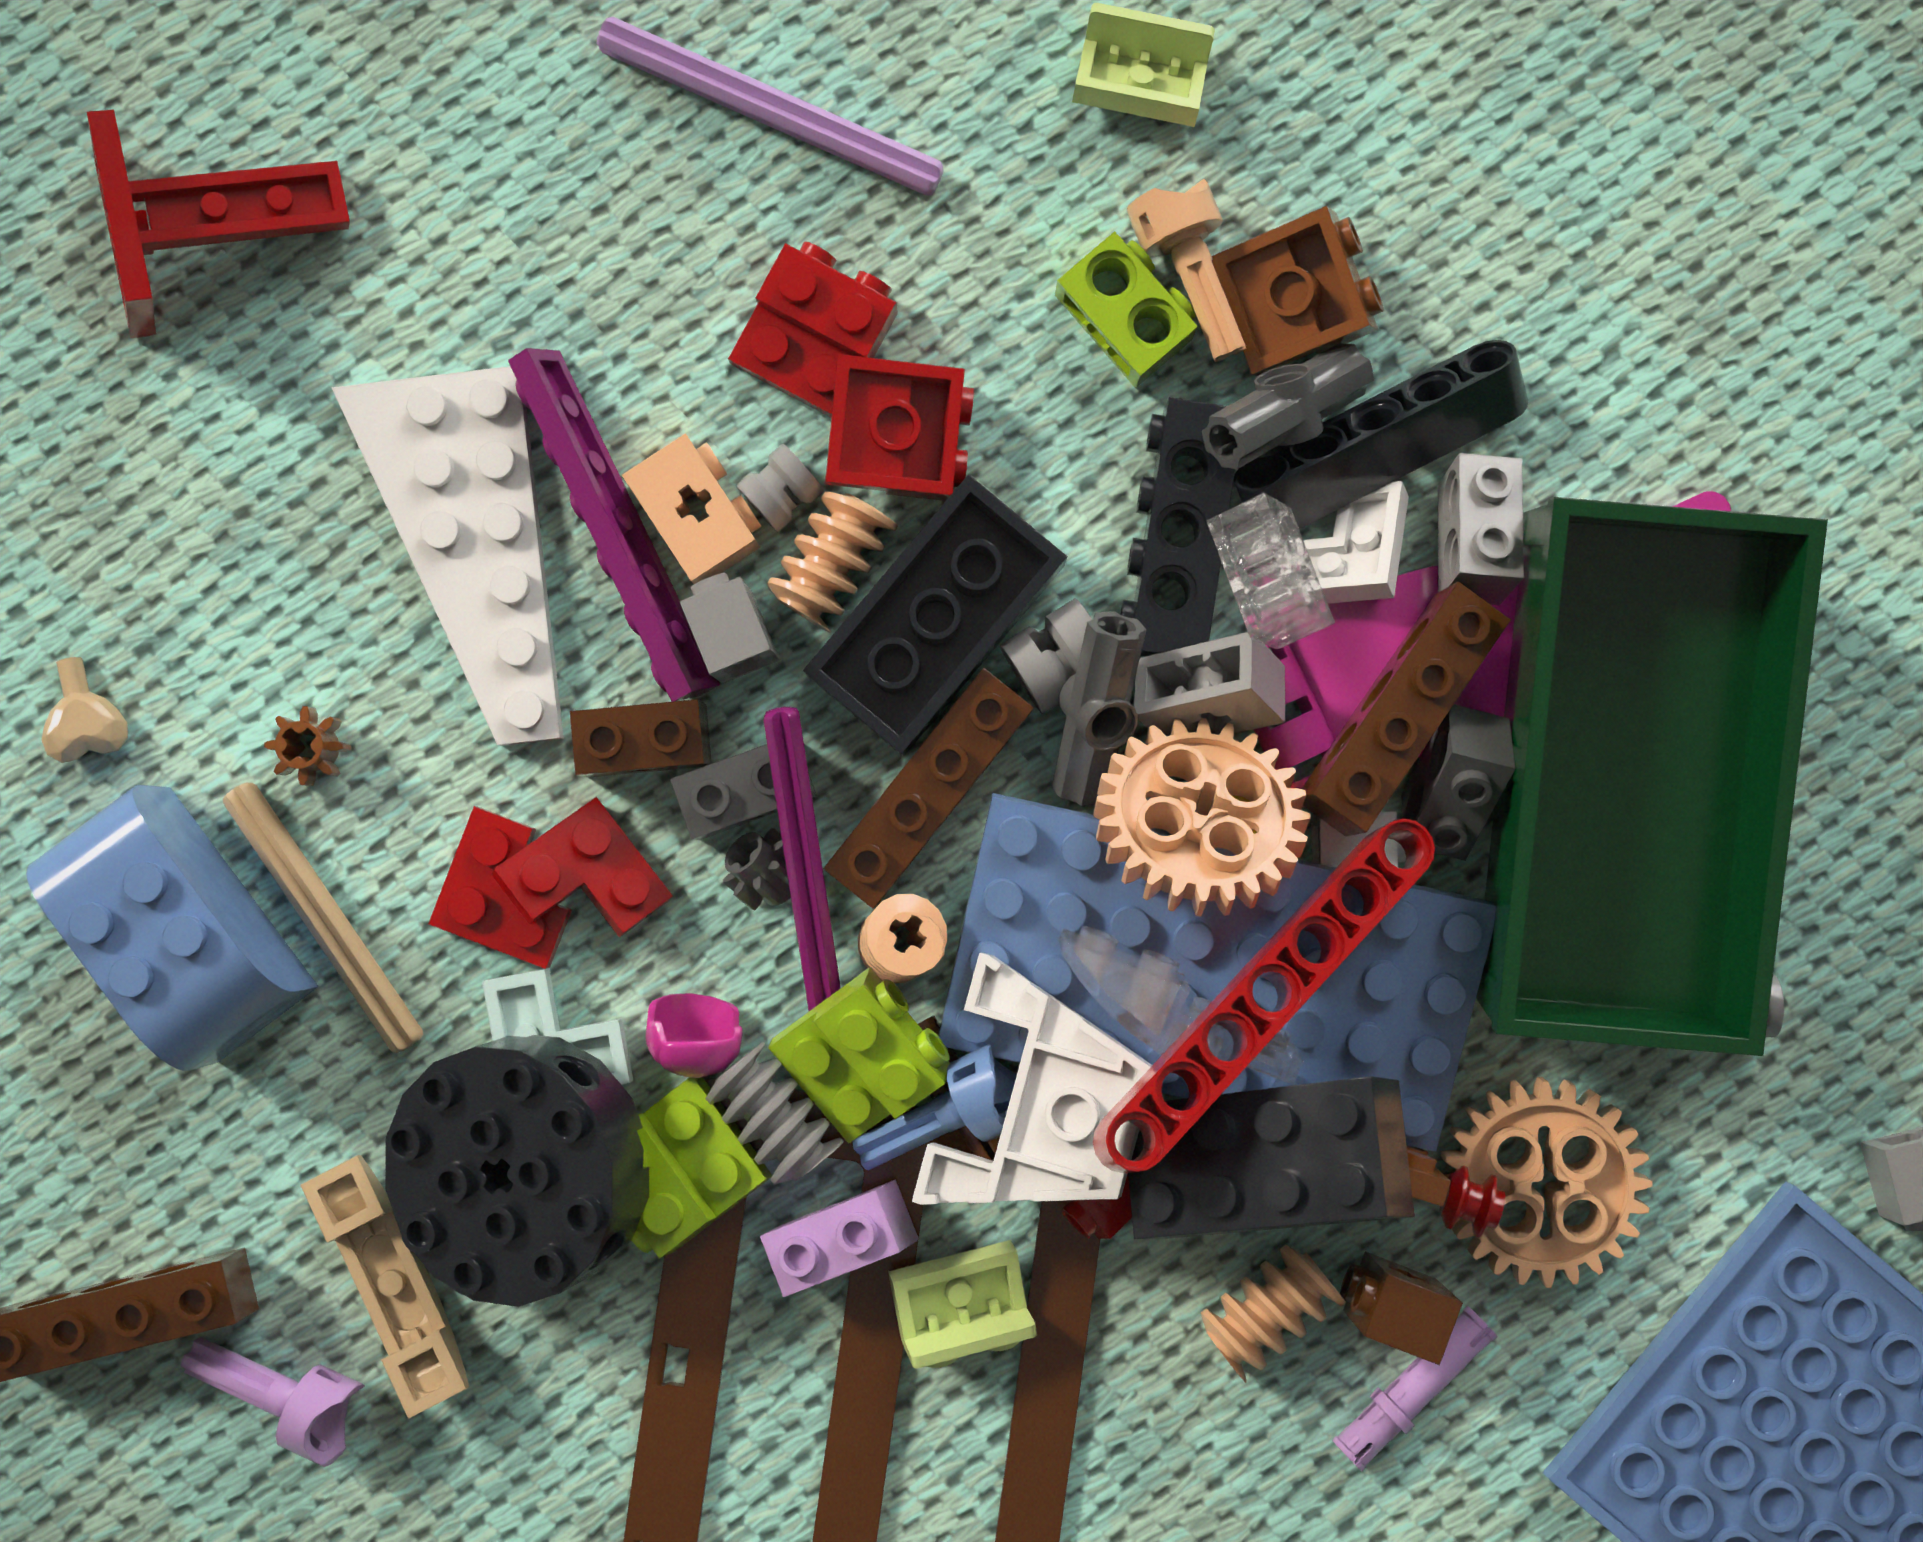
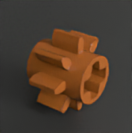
M302 706L300 721H294L282 716L275 718L277 725L281 729L276 739L265 742L264 747L275 750L280 759V762L273 771L276 775L286 776L295 769H299L298 780L300 785L314 786L316 771H322L329 776L337 777L341 774L334 762L339 752L350 751L351 745L339 742L334 733L342 723L339 718L329 717L320 724H317L318 713L316 708ZM303 734L316 736L310 744L315 752L313 758L299 756L305 749L303 742L300 740Z

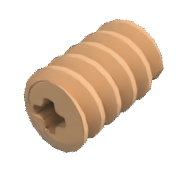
M825 492L821 497L822 503L831 513V516L811 513L808 518V523L816 532L818 538L797 535L794 540L795 545L805 558L784 556L781 560L782 567L792 579L788 581L770 578L767 583L770 590L782 604L831 633V630L820 617L822 612L842 616L845 611L834 597L835 592L841 591L856 594L858 591L856 585L847 575L848 571L851 569L869 573L872 569L860 552L863 548L880 552L885 548L884 544L874 533L876 527L896 531L898 527L894 521L882 512L849 493L842 495L834 492Z
M896 894L882 901L863 921L857 937L858 953L867 969L871 967L882 981L888 979L893 983H906L934 968L944 956V949L947 944V926L940 910L928 899L914 894ZM901 926L910 932L906 940L910 947L903 952H899L893 947L897 939L894 932Z
M1288 1245L1280 1248L1286 1267L1283 1271L1268 1261H1264L1260 1265L1266 1283L1263 1287L1248 1277H1244L1240 1281L1246 1298L1243 1303L1228 1293H1224L1220 1297L1226 1313L1223 1319L1208 1309H1204L1200 1313L1207 1334L1245 1383L1247 1379L1241 1364L1242 1361L1249 1363L1260 1371L1267 1366L1261 1348L1262 1345H1266L1280 1355L1287 1350L1281 1332L1282 1329L1288 1330L1299 1338L1307 1334L1301 1316L1303 1312L1320 1322L1327 1318L1321 1301L1323 1296L1340 1306L1346 1303L1306 1251L1304 1254H1301Z

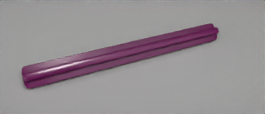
M781 707L766 711L763 721L807 1004L810 1011L838 991L841 986L800 714L795 707Z

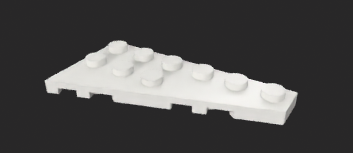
M511 367L331 387L497 745L507 746L564 739L527 408L516 391L515 383L517 379Z

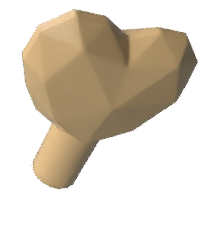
M70 657L57 661L64 697L51 709L44 725L41 740L47 755L61 763L78 760L89 750L102 754L119 751L128 739V726L125 718L106 698L89 691L81 657Z

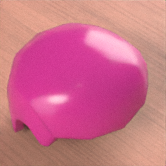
M694 993L668 994L650 1003L645 1036L650 1054L664 1069L678 1076L701 1078L723 1072L739 1056L743 1028L739 1026L738 1008L729 1002L716 997Z

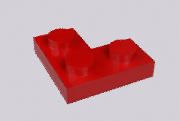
M597 797L494 868L491 874L529 924L535 922L581 888L619 938L665 905L673 897Z
M474 806L428 924L547 969L552 964L572 909L558 904L532 924L527 922L491 874L494 868L532 842L536 828Z

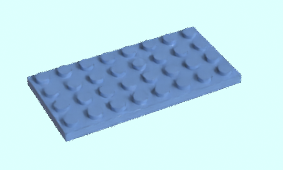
M992 793L938 1036L948 1048L973 1052L985 1045H991L993 1057L1021 1062L1029 1032L1027 1028L964 1010L979 953H986L995 956L1153 1065L1336 867L1298 859L1291 878L1282 877L1277 893L1274 896L1260 889L1256 905L1251 909L1236 896L1230 914L1226 916L1219 910L1215 901H1207L1202 916H1196L1192 901L1185 898L1182 899L1179 906L1173 912L1168 910V893L1162 890L1149 900L1143 898L1147 882L1143 878L1127 884L1121 881L1126 861L1107 864L1105 858L1110 842L1097 841L1096 833L1099 819L1093 817L1092 814ZM1156 828L1150 829L1152 832L1158 835H1171L1169 832L1165 830ZM1214 848L1216 852L1222 855L1235 856L1233 852L1227 849ZM1344 884L1341 893L1343 905L1352 914L1360 916L1364 905L1362 895L1358 889ZM1413 885L1222 1094L1368 1076L1399 1080L1406 1145L1436 1152L1493 933L1496 911L1494 902ZM1301 930L1297 940L1298 950L1304 959L1311 963H1317L1321 953L1320 943L1313 934ZM1257 977L1252 991L1254 1000L1259 1007L1265 1011L1272 1012L1277 1004L1278 996L1276 989L1267 979ZM1213 1025L1208 1032V1047L1215 1057L1226 1061L1233 1052L1234 1043L1232 1036L1222 1026ZM1169 1073L1162 1082L1161 1092L1188 1098V1085L1184 1079L1177 1074Z

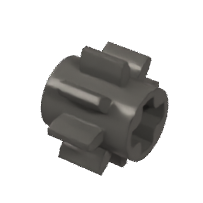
M771 828L764 838L755 832L746 833L739 837L726 854L725 868L730 874L723 879V883L734 891V896L754 911L760 906L762 900L771 906H777L789 900L791 894L781 834L776 829Z

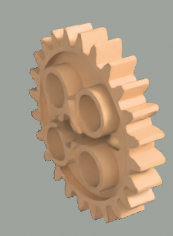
M1201 718L1196 732L1188 733L1182 721L1174 719L1170 736L1166 737L1155 725L1149 726L1145 744L1131 736L1127 740L1124 755L1113 753L1111 756L1108 773H1102L1097 792L1099 796L1096 799L1093 817L1099 819L1096 839L1100 842H1110L1105 858L1107 864L1126 861L1121 881L1127 884L1143 878L1147 881L1143 898L1149 900L1162 890L1168 893V910L1173 912L1183 898L1192 901L1195 915L1201 917L1207 901H1215L1219 910L1226 916L1230 914L1236 896L1250 909L1255 907L1260 889L1274 896L1277 893L1282 877L1291 878L1298 861L1297 857H1301L1308 837L1304 834L1310 820V813L1301 810L1307 795L1306 791L1291 788L1296 773L1295 769H1274L1280 751L1276 748L1262 754L1254 751L1258 735L1255 733L1246 737L1241 743L1233 740L1234 727L1231 723H1227L1219 735L1211 734L1206 718ZM1169 777H1180L1187 782H1177ZM1232 796H1242L1250 802H1242ZM1150 829H1163L1169 832L1171 835H1158L1152 832ZM1214 848L1227 849L1233 852L1235 856L1222 855L1216 852Z
M1543 1077L1536 1078L1533 1094H1527L1522 1085L1516 1080L1510 1081L1511 1099L1505 1102L1491 1090L1487 1091L1486 1097L1491 1110L1483 1114L1479 1110L1468 1106L1465 1110L1474 1126L1470 1131L1451 1127L1450 1132L1462 1144L1460 1151L1445 1150L1441 1151L1440 1156L1447 1164L1454 1167L1455 1171L1463 1165L1467 1166L1470 1181L1482 1185L1489 1175H1496L1497 1189L1504 1191L1506 1195L1505 1204L1515 1200L1526 1202L1527 1209L1523 1220L1515 1226L1506 1227L1498 1224L1496 1229L1486 1227L1480 1238L1474 1237L1471 1240L1467 1250L1475 1260L1491 1252L1488 1266L1498 1276L1512 1263L1513 1277L1521 1285H1525L1533 1270L1537 1271L1540 1281L1546 1288H1552L1556 1270H1562L1573 1285L1578 1284V1265L1586 1263L1594 1272L1600 1275L1603 1273V1268L1598 1255L1605 1250L1621 1259L1624 1253L1615 1241L1618 1235L1621 1233L1636 1238L1640 1235V1232L1628 1221L1630 1213H1649L1650 1208L1636 1198L1634 1194L1635 1191L1652 1187V1181L1644 1174L1634 1172L1633 1170L1649 1160L1648 1154L1639 1148H1626L1639 1135L1637 1130L1629 1124L1614 1128L1622 1112L1612 1104L1597 1112L1601 1096L1591 1089L1584 1092L1576 1101V1085L1569 1080L1564 1079L1555 1095L1552 1094L1549 1082ZM1542 1126H1547L1549 1129L1545 1142L1544 1164L1556 1177L1555 1182H1548L1545 1185L1546 1211L1550 1220V1234L1547 1237L1540 1236L1543 1223L1544 1199L1532 1186V1182L1542 1181L1544 1177L1542 1151L1538 1143V1130ZM1576 1136H1587L1589 1150L1586 1156L1576 1163H1564L1562 1152L1567 1141ZM1510 1137H1523L1526 1147L1521 1159L1511 1164L1499 1163L1497 1152L1501 1143ZM1452 1173L1445 1174V1176L1448 1178ZM1577 1200H1588L1590 1212L1586 1220L1575 1226L1564 1225L1563 1215L1567 1206ZM1459 1219L1452 1227V1231L1458 1239L1474 1236L1471 1222Z

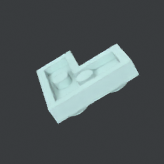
M549 968L482 981L493 1041L506 1036L528 1037L539 1035L560 1037L600 1059L620 1084H627L633 1081L622 1018L560 1030Z

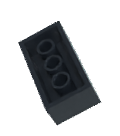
M968 474L803 669V672L904 757L1062 570L1068 556Z
M1374 1076L1221 1094L1159 1163L1148 1170L1128 1173L1134 1239H1169L1415 1217L1399 1080ZM1188 1098L1167 1100L1165 1102L1173 1109L1181 1110L1186 1105ZM1140 1130L1131 1161L1139 1157L1143 1150L1144 1139Z

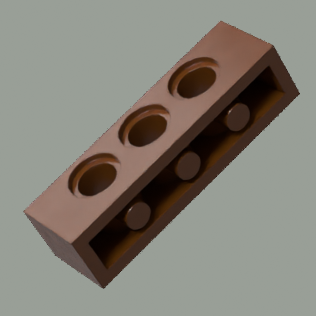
M1459 581L1434 594L1301 788L1307 794L1303 806L1345 837L1366 833L1511 619Z
M983 668L823 869L872 909L876 908L1032 713L1034 707Z
M245 1247L1 1307L0 1382L238 1323L259 1309Z

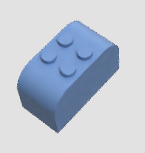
M135 785L27 867L26 875L30 889L39 906L133 1033L157 1057L176 1069L190 1071L220 1062L319 987L170 787Z

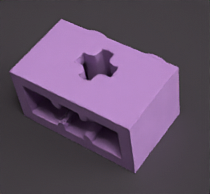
M896 1179L782 1224L760 1236L783 1297L899 1253L919 1240Z

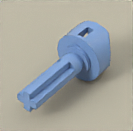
M985 1045L951 1062L947 1068L949 1091L853 1140V1149L860 1155L861 1165L866 1170H870L941 1135L953 1132L964 1126L983 1142L1000 1137L1007 1113L1004 1111L1008 1110L1017 1074L993 1058L991 1045Z

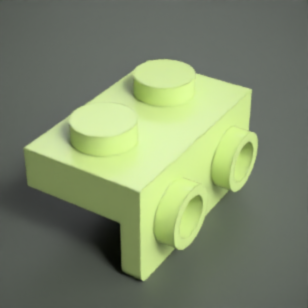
M1102 3L1092 4L1072 102L1195 127L1207 63L1214 39V27Z
M1011 1240L888 1271L901 1341L913 1368L926 1366L930 1368L945 1367L954 1363L959 1357L985 1350H1008L1018 1345L1020 1341L1037 1336L1035 1321L1026 1306L1017 1250Z

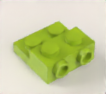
M871 967L773 1037L768 1047L848 1144L890 1114L894 1119L898 1118L946 1083L947 1068L950 1065L948 1050L939 1036L929 1028L921 1029L908 1013L909 1006L901 990L888 979L882 981Z
M703 1077L687 1078L644 1113L638 1114L643 1126L642 1129L637 1130L644 1149L643 1167H649V1198L631 1241L645 1253L653 1250L659 1259L677 1251L772 1177L771 1172L764 1163L758 1165L754 1160L757 1152L750 1143L742 1145L738 1140L742 1131L737 1124L733 1122L726 1125L722 1120L726 1112L722 1103L717 1102L710 1105L705 1099L711 1088Z

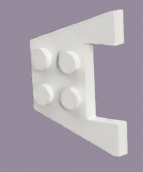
M979 953L964 1010L1027 1028L1029 1031L994 1161L934 1142L927 1144L912 1202L927 1205L956 1202L993 1203L995 1201H1063L1120 1198L1128 1173L1111 1171L1102 1165L1095 1155L1093 1146L1094 1132L1100 1121L1149 1070L1152 1064L995 956ZM1124 1122L1120 1125L1115 1135L1116 1149L1127 1160L1132 1159L1139 1133V1128L1130 1122Z

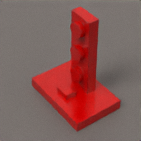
M114 109L87 112L94 162L130 339L156 335L153 298L144 255H152L154 250L349 229L350 219L338 161L128 181ZM145 201L146 210H134L133 202Z

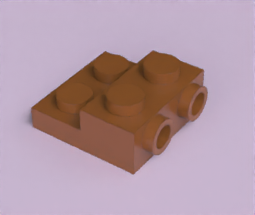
M1324 206L1212 256V264L1245 343L1246 349L1243 352L1252 375L1259 376L1266 371L1281 367L1314 352L1320 354L1337 344H1346L1379 330L1374 315L1384 311L1383 303L1372 277L1368 276L1363 279L1359 277L1353 256L1362 253L1363 250L1350 217L1339 221L1337 213L1328 206Z

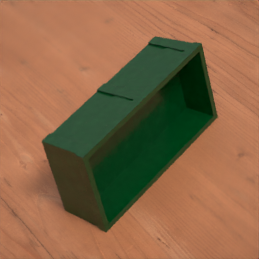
M1562 497L1549 498L1547 505L1523 512L1524 578L1518 584L1504 712V717L1510 719L1515 770L1494 807L1484 900L1493 901L1496 911L1493 933L1476 996L1477 1001L1492 1021V1029L1496 1034L1763 1056L1828 519Z

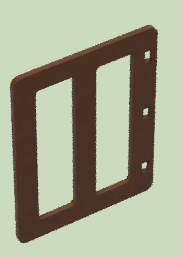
M708 1078L705 1081L712 1088L717 1078ZM794 1089L788 1101L793 1103L805 1098L811 1100V1098L804 1090ZM730 1099L720 1101L727 1110L731 1104ZM813 1102V1106L804 1120L805 1123L825 1118L830 1125L820 1140L821 1143L839 1137L844 1141L827 1158L854 1161L861 1165L860 1155L853 1149V1141L848 1144ZM913 1106L912 1108H910L909 1110H907L905 1113H907V1112H909V1111H911V1110L917 1108L918 1106ZM890 1114L866 1132L893 1120V1116ZM744 1118L735 1123L743 1131L747 1121ZM959 1130L941 1135L870 1170H866L861 1165L864 1171L861 1193L896 1179L919 1238L923 1205L912 1202L927 1144L934 1142L973 1154ZM758 1139L749 1143L755 1151H758L764 1142L762 1139ZM747 1197L677 1251L664 1256L623 1542H698ZM1041 1201L1027 1309L1035 1321L1037 1336L1023 1340L1021 1345L995 1542L1060 1541L1100 1239L1094 1234L1090 1238H1086L1065 1218L1062 1209L1067 1204L1064 1201ZM918 1240L899 1253L850 1271L812 1542H877L904 1348L900 1337L888 1271L915 1265ZM668 1344L673 1347L689 1349L684 1384L676 1382L663 1383Z

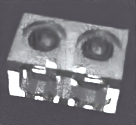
M1262 493L1207 520L1250 639L1275 649H1280L1335 623L1292 509L1266 493Z

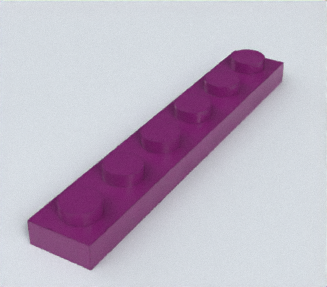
M524 349L508 360L517 379L515 383L516 391L521 401L532 411L544 435L542 439L544 450L550 460L559 467L569 487L571 506L576 515L586 523L598 548V562L602 570L608 577L613 579L625 604L624 615L629 626L642 639L652 660L651 670L655 681L662 690L667 692L671 702L698 697L720 686V683L708 672L679 602L678 595L560 350Z

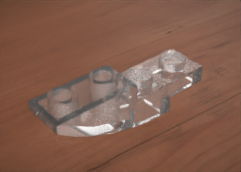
M1082 926L1080 933H1076L1063 928L1059 937L1061 954L1079 981L1101 1007L1117 1022L1160 1055L1175 1042L1212 1002L1205 998L1194 997L1192 1004L1186 1003L1191 989L1185 975L1178 972L1180 964L1163 954L1145 949L1141 957L1118 949L1119 941L1101 930ZM1213 1025L1208 1032V1047L1215 1057L1226 1061L1233 1052L1234 1043L1232 1036L1222 1026ZM1281 1029L1247 1067L1294 1085L1303 1064V1059L1295 1045L1290 1043L1291 1034Z

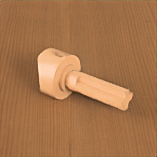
M1203 179L1185 193L1153 188L1136 198L1128 205L1127 211L1139 244L1149 257L1171 254L1175 270L1182 279L1214 361H1221L1230 355L1244 351L1246 349L1245 343L1212 264L1213 259L1208 246L1203 241L1210 233L1221 226L1223 222L1208 182Z

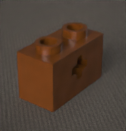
M699 699L570 711L575 775L589 778L696 768L712 764L707 705Z
M1365 1251L1360 1266L1354 1263L1349 1266L1340 1289V1295L1346 1301L1343 1311L1365 1337L1440 1365L1463 1302L1436 1278Z

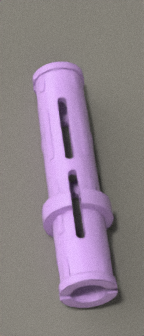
M1467 1306L1456 1320L1440 1365L1417 1357L1384 1391L1378 1387L1370 1395L1373 1402L1338 1436H1335L1332 1441L1362 1472L1366 1465L1401 1430L1407 1434L1415 1426L1411 1420L1491 1341H1494L1497 1335Z

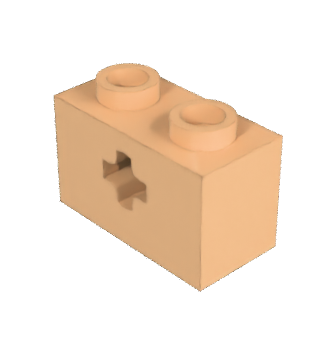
M685 433L622 474V477L691 582L696 584L708 577L721 574L761 548L751 533L762 526L742 495L732 501L728 499L717 482L726 476L727 473L707 442L696 449ZM695 494L702 502L708 501L705 509L709 517L701 522H698L692 515L685 516L690 511L686 500Z

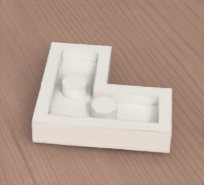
M1391 482L1338 509L1333 537L1273 543L1264 588V595L1271 608L1394 598L1409 499L1403 482Z

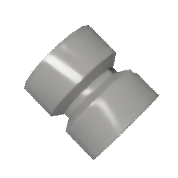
M1076 598L1045 617V628L1041 631L1029 626L1000 644L1001 651L1012 671L1041 714L1059 704V694L1062 686L1077 671L1087 621L1092 620V618Z

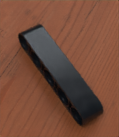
M1502 340L1485 341L1474 345L1323 422V432L1317 437L1299 444L1276 446L1240 467L1235 472L1234 482L1253 535L1267 540L1287 536L1521 416L1528 407V397L1517 350L1514 345Z

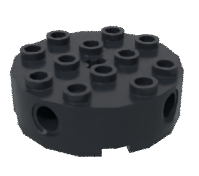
M539 1035L528 1037L506 1036L433 1062L402 1094L385 1139V1189L405 1246L416 1254L433 1277L473 1301L520 1307L562 1293L598 1273L631 1242L649 1198V1167H643L644 1149L637 1132L643 1126L633 1098L600 1059L560 1037Z

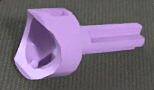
M198 1337L193 1341L191 1351L183 1356L181 1367L185 1368L184 1373L279 1417L276 1440L277 1445L323 1467L331 1465L346 1449L345 1418L351 1396L365 1386L364 1384L323 1365L313 1367L303 1376L300 1382H297L202 1337Z

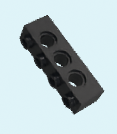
M1169 397L1164 407L1163 415H1151L1146 451L1157 453L1153 477L1142 476L1136 513L1147 515L1144 539L1132 538L1127 566V575L1138 577L1134 601L1123 599L1120 612L1122 616L1139 620L1146 628L1140 656L1147 657L1208 642L1210 639L1235 469L1222 468L1218 460L1206 451L1202 430L1207 428L1209 416L1227 406ZM1180 456L1195 458L1203 467V480L1193 485L1181 483L1172 473V461ZM1171 517H1180L1187 520L1194 530V542L1186 547H1175L1169 544L1162 534V523ZM1163 578L1177 581L1185 592L1183 606L1176 610H1167L1160 607L1152 595L1153 583Z

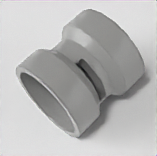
M784 444L780 445L769 455L768 465L760 473H749L736 485L744 497L777 533L792 521V511L801 503L811 504L824 492L823 487Z

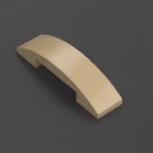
M357 1155L301 1184V1188L326 1242L336 1241L386 1349L388 1356L381 1359L408 1419L469 1388L463 1361L436 1288L424 1264L414 1252L405 1246L388 1195L362 1155Z

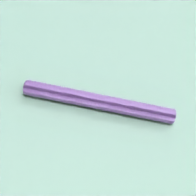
M615 17L606 18L601 26L597 37V45L600 51L606 55L926 196L932 195L938 187L943 174V164L933 157Z

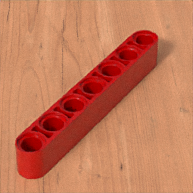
M1405 818L1394 820L1363 838L1100 1121L1094 1132L1093 1146L1095 1155L1102 1165L1111 1171L1130 1173L1148 1170L1162 1160L1428 870L1434 859L1435 846L1432 836L1423 825L1417 821ZM1387 838L1395 840L1404 849L1406 861L1403 869L1391 864L1386 857L1385 842ZM1344 884L1358 889L1362 895L1364 905L1360 916L1352 914L1343 905L1341 893ZM1301 930L1313 934L1320 943L1321 953L1317 963H1311L1304 959L1298 950L1297 940ZM1257 977L1267 979L1276 989L1278 996L1277 1004L1272 1012L1265 1011L1254 1000L1252 991ZM1213 1025L1222 1026L1232 1036L1234 1043L1233 1052L1226 1061L1215 1057L1208 1047V1032ZM1169 1073L1179 1075L1188 1085V1101L1181 1110H1175L1168 1106L1162 1096V1082ZM1124 1122H1130L1137 1126L1144 1139L1143 1150L1139 1157L1133 1161L1121 1156L1116 1149L1115 1135L1120 1125Z

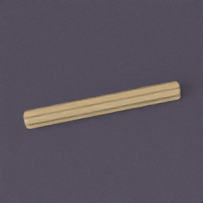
M246 782L232 789L223 798L224 806L388 1048L394 1053H399L411 1047L423 1036L422 1028L257 785Z

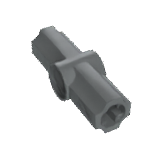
M1340 343L1303 364L1281 366L1260 374L1254 380L1255 391L1209 416V424L1207 428L1202 430L1206 451L1218 460L1222 468L1239 469L1276 446L1299 444L1317 437L1324 429L1322 419L1365 395L1367 385L1374 381L1370 360L1358 351L1355 344Z
M1115 611L1096 612L1094 619L1087 621L1076 674L1065 682L1059 694V706L1066 715V722L1052 788L1061 799L1074 801L1081 806L1095 805L1097 796H1099L1097 792L1102 773H1108L1111 756L1113 753L1118 754L1119 747L1125 744L1134 734L1138 725V715L1130 703L1146 628L1139 620L1122 616Z

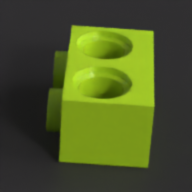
M1114 231L1057 280L1055 296L1129 382L1137 388L1192 341L1198 326L1192 320L1196 317L1195 311L1185 296L1174 287L1167 291L1151 273L1155 270V266L1145 250L1133 240L1126 244ZM1101 272H1115L1125 281L1126 289L1118 295H1104L1095 288L1092 279ZM1144 318L1156 319L1165 327L1167 337L1159 343L1144 342L1136 335L1134 324Z

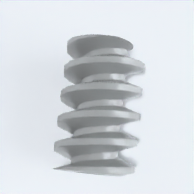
M763 1041L718 1077L705 1099L710 1105L728 1098L730 1099L731 1104L723 1115L722 1120L727 1125L744 1118L746 1119L747 1124L738 1140L743 1145L762 1139L764 1143L754 1160L760 1165L778 1159L780 1164L770 1179L776 1185L790 1179L797 1181L830 1156L844 1141L839 1137L821 1143L820 1140L830 1125L825 1118L805 1123L804 1120L812 1108L813 1102L809 1098L789 1103L788 1100L797 1086V1082L793 1078L777 1083L772 1082L781 1063L777 1058L761 1063L756 1062L758 1055L765 1045Z

